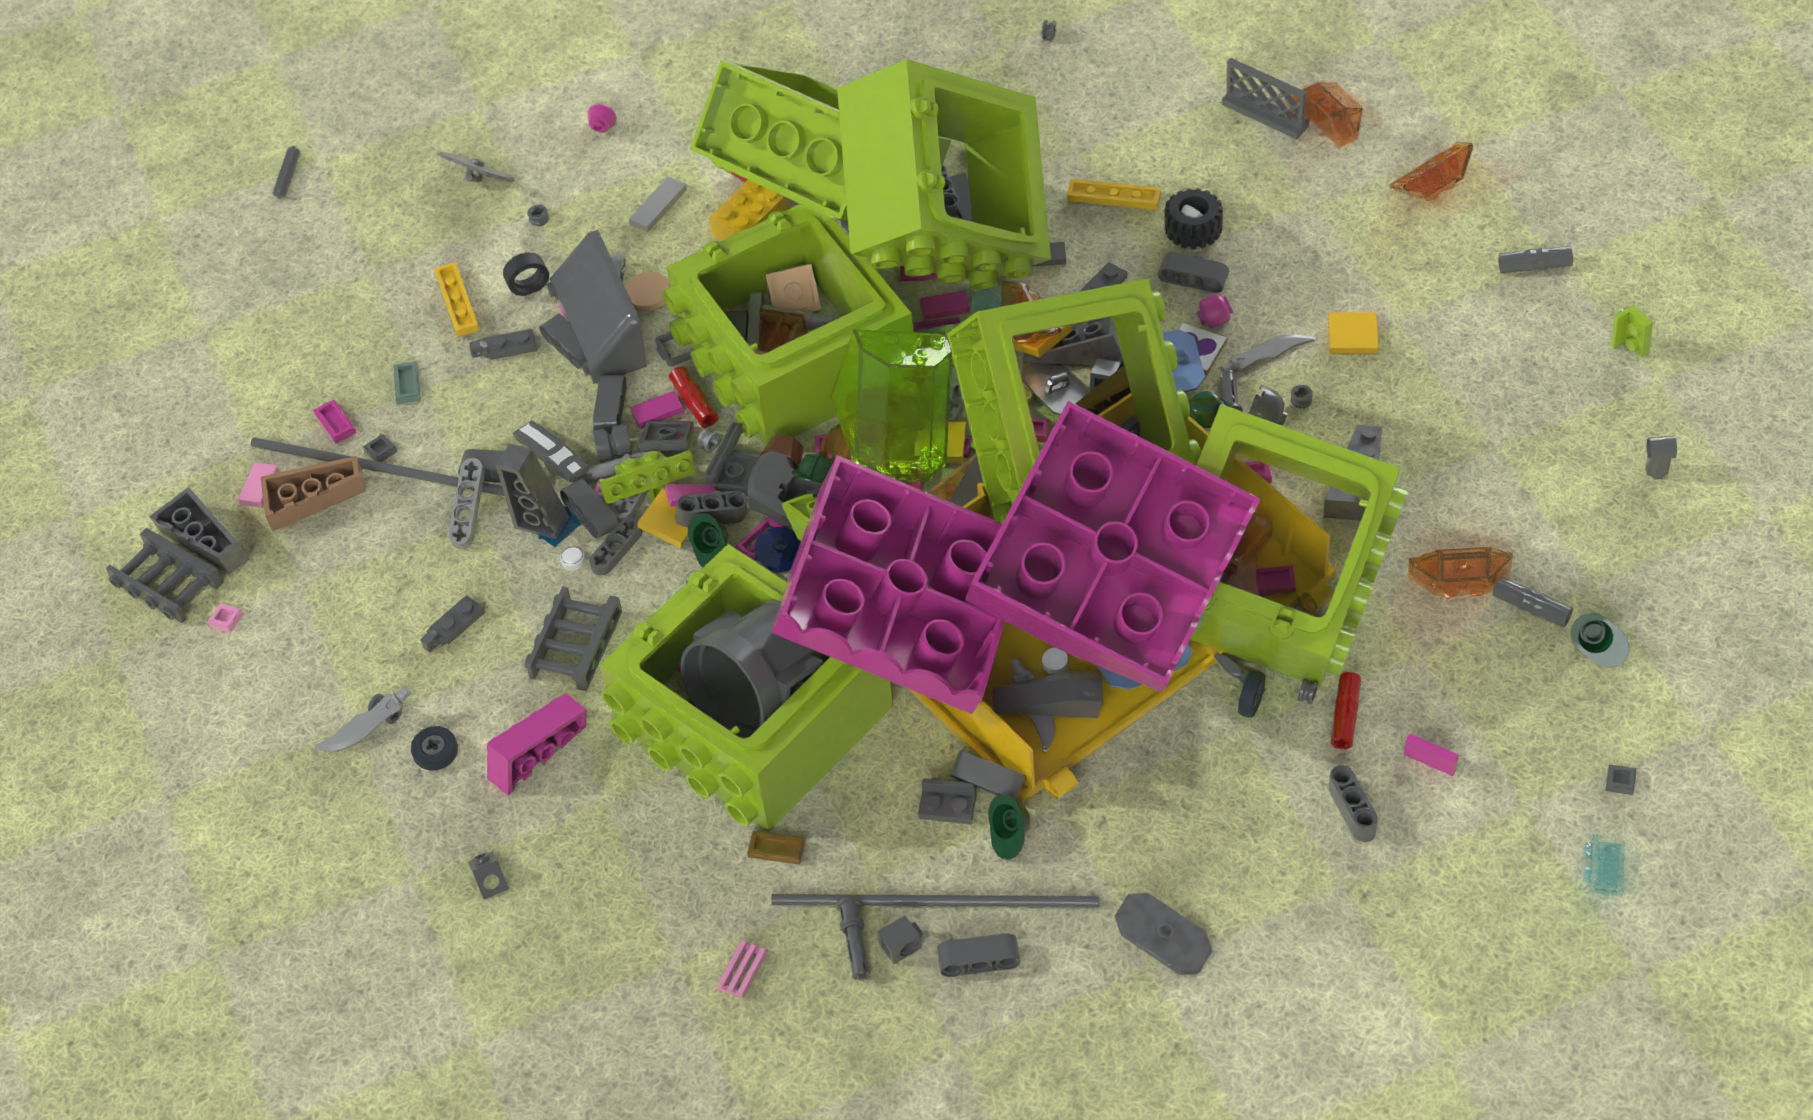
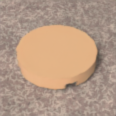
M652 272L640 273L626 283L625 288L633 306L639 308L640 311L656 310L665 304L662 290L669 287V282L664 276Z

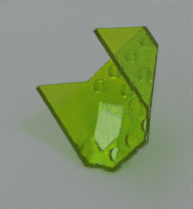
M853 329L830 397L854 463L868 467L898 481L930 482L934 478L935 473L939 470L941 471L946 466L952 352L945 334Z

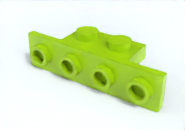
M690 450L668 458L659 451H649L643 457L623 460L621 464L614 466L616 476L599 482L604 502L610 504L694 475L696 470Z

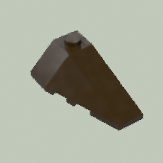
M1125 366L1114 372L1075 404L1099 415L1129 395L1131 389Z

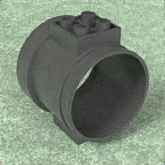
M767 601L744 616L732 610L727 611L693 633L694 642L684 650L681 658V677L692 705L729 731L737 726L740 731L736 736L740 738L750 737L828 660V656L771 633L781 601Z

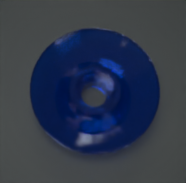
M769 528L762 532L756 540V558L770 571H790L801 541L797 538L795 532L788 528ZM776 544H783L785 547L779 548Z

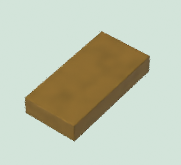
M753 831L747 857L800 865L806 843L805 837Z

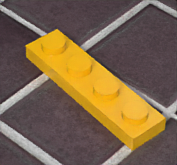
M1070 179L1067 201L1158 210L1161 188Z
M456 262L434 268L457 337L480 331Z

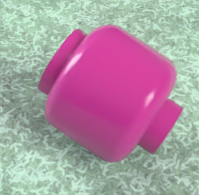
M1214 294L1199 302L1200 310L1196 312L1201 324L1206 323L1209 328L1213 329L1230 321V314L1233 313V310L1226 296L1222 297L1220 294Z

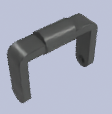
M671 332L656 338L657 351L662 360L667 362L668 366L673 367L692 359L691 352L671 359L669 351L662 344L674 339Z

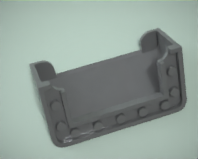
M599 231L588 232L551 276L547 288L551 297L555 296L556 300H560L584 354L585 362H582L585 376L590 375L593 384L599 383L601 375H624L647 367L641 325L633 303Z

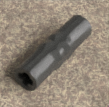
M1563 246L1499 253L1500 273L1572 266V247Z
M1503 576L1498 579L1493 589L1492 595L1563 628L1567 625L1573 613V607Z

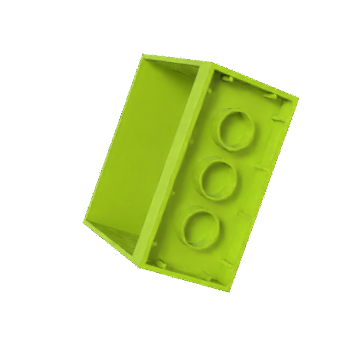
M909 59L902 60L837 88L850 252L852 255L870 258L871 266L876 269H889L899 265L904 266L905 274L908 276H924L937 273L938 282L957 283L969 280L970 289L972 290L993 289L998 286L997 278L1004 275L1007 278L1014 279L1031 276L1033 274V265L1051 260L1036 97ZM938 136L960 141L966 145L972 222L950 217L945 211L943 194L945 179L941 171Z
M720 61L690 150L712 159L711 162L717 168L724 169L725 172H733L830 218L848 221L837 89L804 74ZM938 136L942 168L952 139Z
M802 204L784 212L775 211L768 216L767 220L720 242L711 241L703 247V250L667 266L670 287L662 290V295L669 311L677 318L669 322V329L675 342L680 348L690 344L693 348L691 358L698 373L702 377L710 374L714 376L716 381H713V387L721 404L725 408L735 404L739 410L735 413L738 424L742 425L744 435L750 438L757 434L765 446L777 434L795 437L848 411L850 393L862 389L886 392L907 382L903 381L902 378L918 376L912 315L909 309L877 270L871 266L867 258L851 254L849 236L835 219ZM811 263L815 282L818 283L821 290L842 314V317L762 355L754 353V350L758 349L757 344L754 343L749 346L722 309L728 307L730 310L749 301L750 293H766L768 289L766 273Z
M1149 278L977 311L947 333L993 520L1003 524L1040 454L1012 342L1013 336L1113 317L1142 438L1195 466L1197 465L1201 449L1196 440H1189L1184 420L1189 418L1190 414L1189 401L1183 390H1176L1172 371L1177 367V353L1171 341H1164L1160 321H1163L1165 317L1164 301L1159 292H1152Z
M1220 404L1196 465L1197 467L1226 481L1235 455L1238 453L1363 498L1360 499L1359 506L1366 509L1329 608L1324 616L1314 617L1218 582L1213 596H1211L1190 639L1301 681L1305 678L1310 683L1316 681L1318 682V687H1320L1325 672L1340 676L1356 633L1342 626L1346 625L1357 629L1374 585L1360 580V578L1375 582L1391 539L1389 536H1392L1408 490L1395 486L1401 468ZM1277 616L1292 621V625L1281 619L1276 620Z
M728 544L701 570L693 572L689 577V581L646 622L638 624L634 628L633 634L600 664L606 687L601 692V696L612 710L613 719L609 721V726L621 741L630 745L637 739L648 747L647 753L649 757L662 770L670 771L675 766L686 774V782L700 797L708 799L712 794H715L725 801L724 806L727 813L738 824L747 827L753 821L767 832H770L893 707L890 681L828 656V660L748 738L736 736L740 731L737 726L729 731L664 686L681 665L684 650L694 642L693 633L729 610L744 616L767 601L782 600L787 582Z

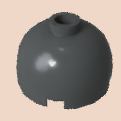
M1261 385L1259 389L1263 390L1261 395H1255L1248 414L1283 426L1288 413L1284 412L1282 396L1277 391Z

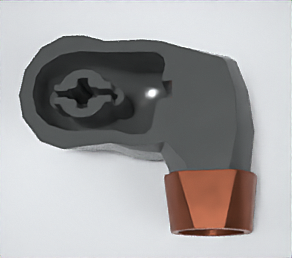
M784 434L773 436L761 452L748 481L749 507L766 515L778 524L789 527L792 526L782 503L811 493L813 498L817 497L823 484L798 478L791 473L792 470L799 467L804 453L803 446L795 438Z

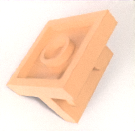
M811 263L765 274L768 286L767 294L772 306L803 312L821 310Z

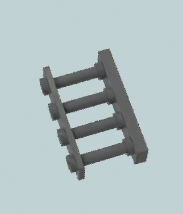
M145 528L140 533L144 543L143 549L121 570L111 565L107 566L106 570L110 576L108 579L116 588L122 587L126 589L128 594L134 599L141 598L151 609L155 610L158 608L168 619H176L183 623L186 619L181 608L203 586L210 585L218 589L223 584L217 568L150 529ZM157 554L161 557L138 581L129 576L150 555ZM174 564L178 567L156 591L147 587L168 565ZM191 574L196 577V580L173 602L164 597L185 576Z
M562 586L559 594H556L554 597L553 608L550 614L545 616L544 627L541 633L537 634L532 653L526 657L525 668L530 679L535 680L540 669L572 676L577 690L587 692L623 612L619 597L609 595L606 604L598 606L571 600L568 587ZM567 609L600 616L597 624L593 626L563 620ZM558 629L591 636L588 644L584 646L554 640ZM549 649L581 656L579 664L575 666L544 659Z

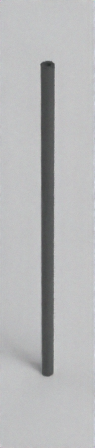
M255 437L251 440L252 447L328 462L352 457ZM357 457L361 468L455 487L458 485L459 477ZM483 482L482 492L505 496L501 485Z
M771 895L772 905H836V902L842 898L857 897L860 900V905L1099 907V896Z

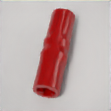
M684 366L674 368L669 374V379L687 408L692 412L701 427L707 428L714 425L718 421V414L708 401L705 393L702 392L700 386Z
M1344 672L1339 676L1330 742L1334 748L1347 750L1353 746L1362 679L1360 675L1354 672Z

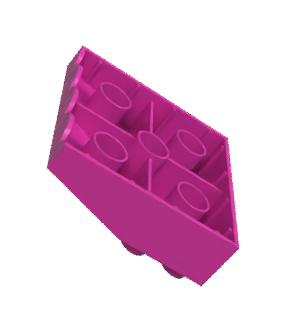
M1068 401L975 574L965 601L1062 651L1162 692L1168 684L1202 613L1213 595L1260 498Z
M837 455L817 495L771 633L973 714L983 698L1005 621L965 601L970 584L1002 523Z

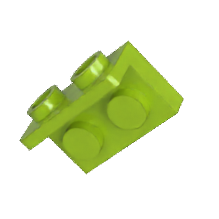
M1634 305L1625 310H1620L1614 317L1611 347L1615 349L1626 343L1630 351H1635L1640 357L1645 356L1649 353L1653 322Z

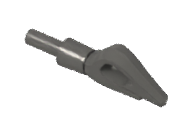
M1218 652L1214 653V658L1228 674L1243 683L1245 682L1249 674L1248 672L1244 671L1225 655L1222 656Z

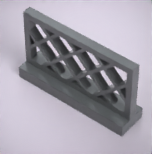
M1230 58L1227 61L1226 95L1222 98V105L1297 140L1309 127V120L1305 119L1307 92ZM1234 68L1239 70L1243 76L1239 77ZM1252 77L1257 78L1262 85L1258 86ZM1243 80H1246L1252 89H1248ZM1272 86L1277 87L1280 94H1277ZM1265 88L1270 98H1267L1261 89ZM1290 94L1298 97L1299 102L1296 103ZM1284 97L1290 106L1286 107L1280 98Z

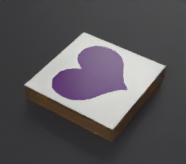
M1183 323L1179 330L1194 336L1204 374L1208 376L1227 343V337Z

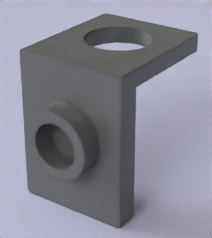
M493 852L479 854L473 860L468 861L483 899L508 890L507 883ZM488 875H496L499 878V884L496 888L487 889L484 886V879Z

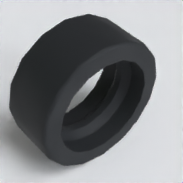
M526 252L512 257L503 268V277L513 294L526 296L540 291L546 286L549 280V271L541 256L536 253ZM531 268L537 269L531 277L515 280L516 276L522 271Z

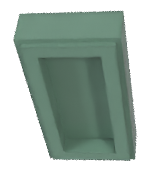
M417 361L393 365L396 403L403 404L420 401Z

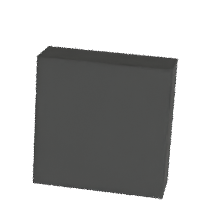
M383 434L363 446L364 451L374 461L378 462L384 461L397 452L396 446Z
M1609 764L1606 791L1633 795L1636 768Z

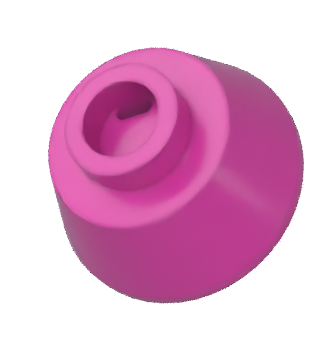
M605 104L593 105L587 112L588 124L595 132L603 133L608 131L615 125L617 120L613 109Z

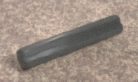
M296 146L288 148L273 190V196H276L277 199H281L287 194L300 155V150Z
M733 422L730 424L705 471V479L707 481L716 482L743 432L740 423Z

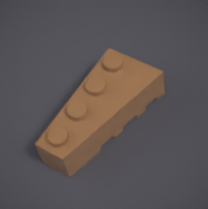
M357 456L260 477L265 517L272 531L365 492L363 471Z

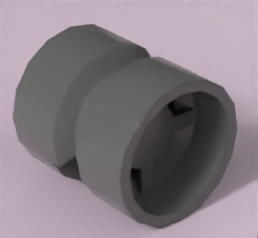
M626 424L613 426L611 431H608L607 428L593 430L599 461L612 459L614 454H617L619 457L627 453L632 455Z

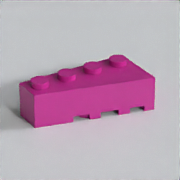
M565 693L557 699L550 701L549 704L540 710L531 713L529 717L518 724L512 725L510 729L499 736L493 737L487 743V779L505 794H511L515 790L513 785L517 781L528 779L532 775L530 771L540 761L545 764L551 758L557 746L562 749L586 728L587 709Z

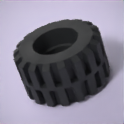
M1188 188L1186 191H1178L1177 195L1173 194L1170 200H1167L1165 207V234H1167L1169 240H1173V244H1181L1182 248L1189 246L1191 249H1196L1197 246L1205 248L1206 244L1212 245L1214 240L1219 239L1222 233L1223 207L1215 194L1211 195L1210 191H1201L1200 188H1196V190ZM1185 205H1189L1198 210L1203 216L1189 218L1180 212Z

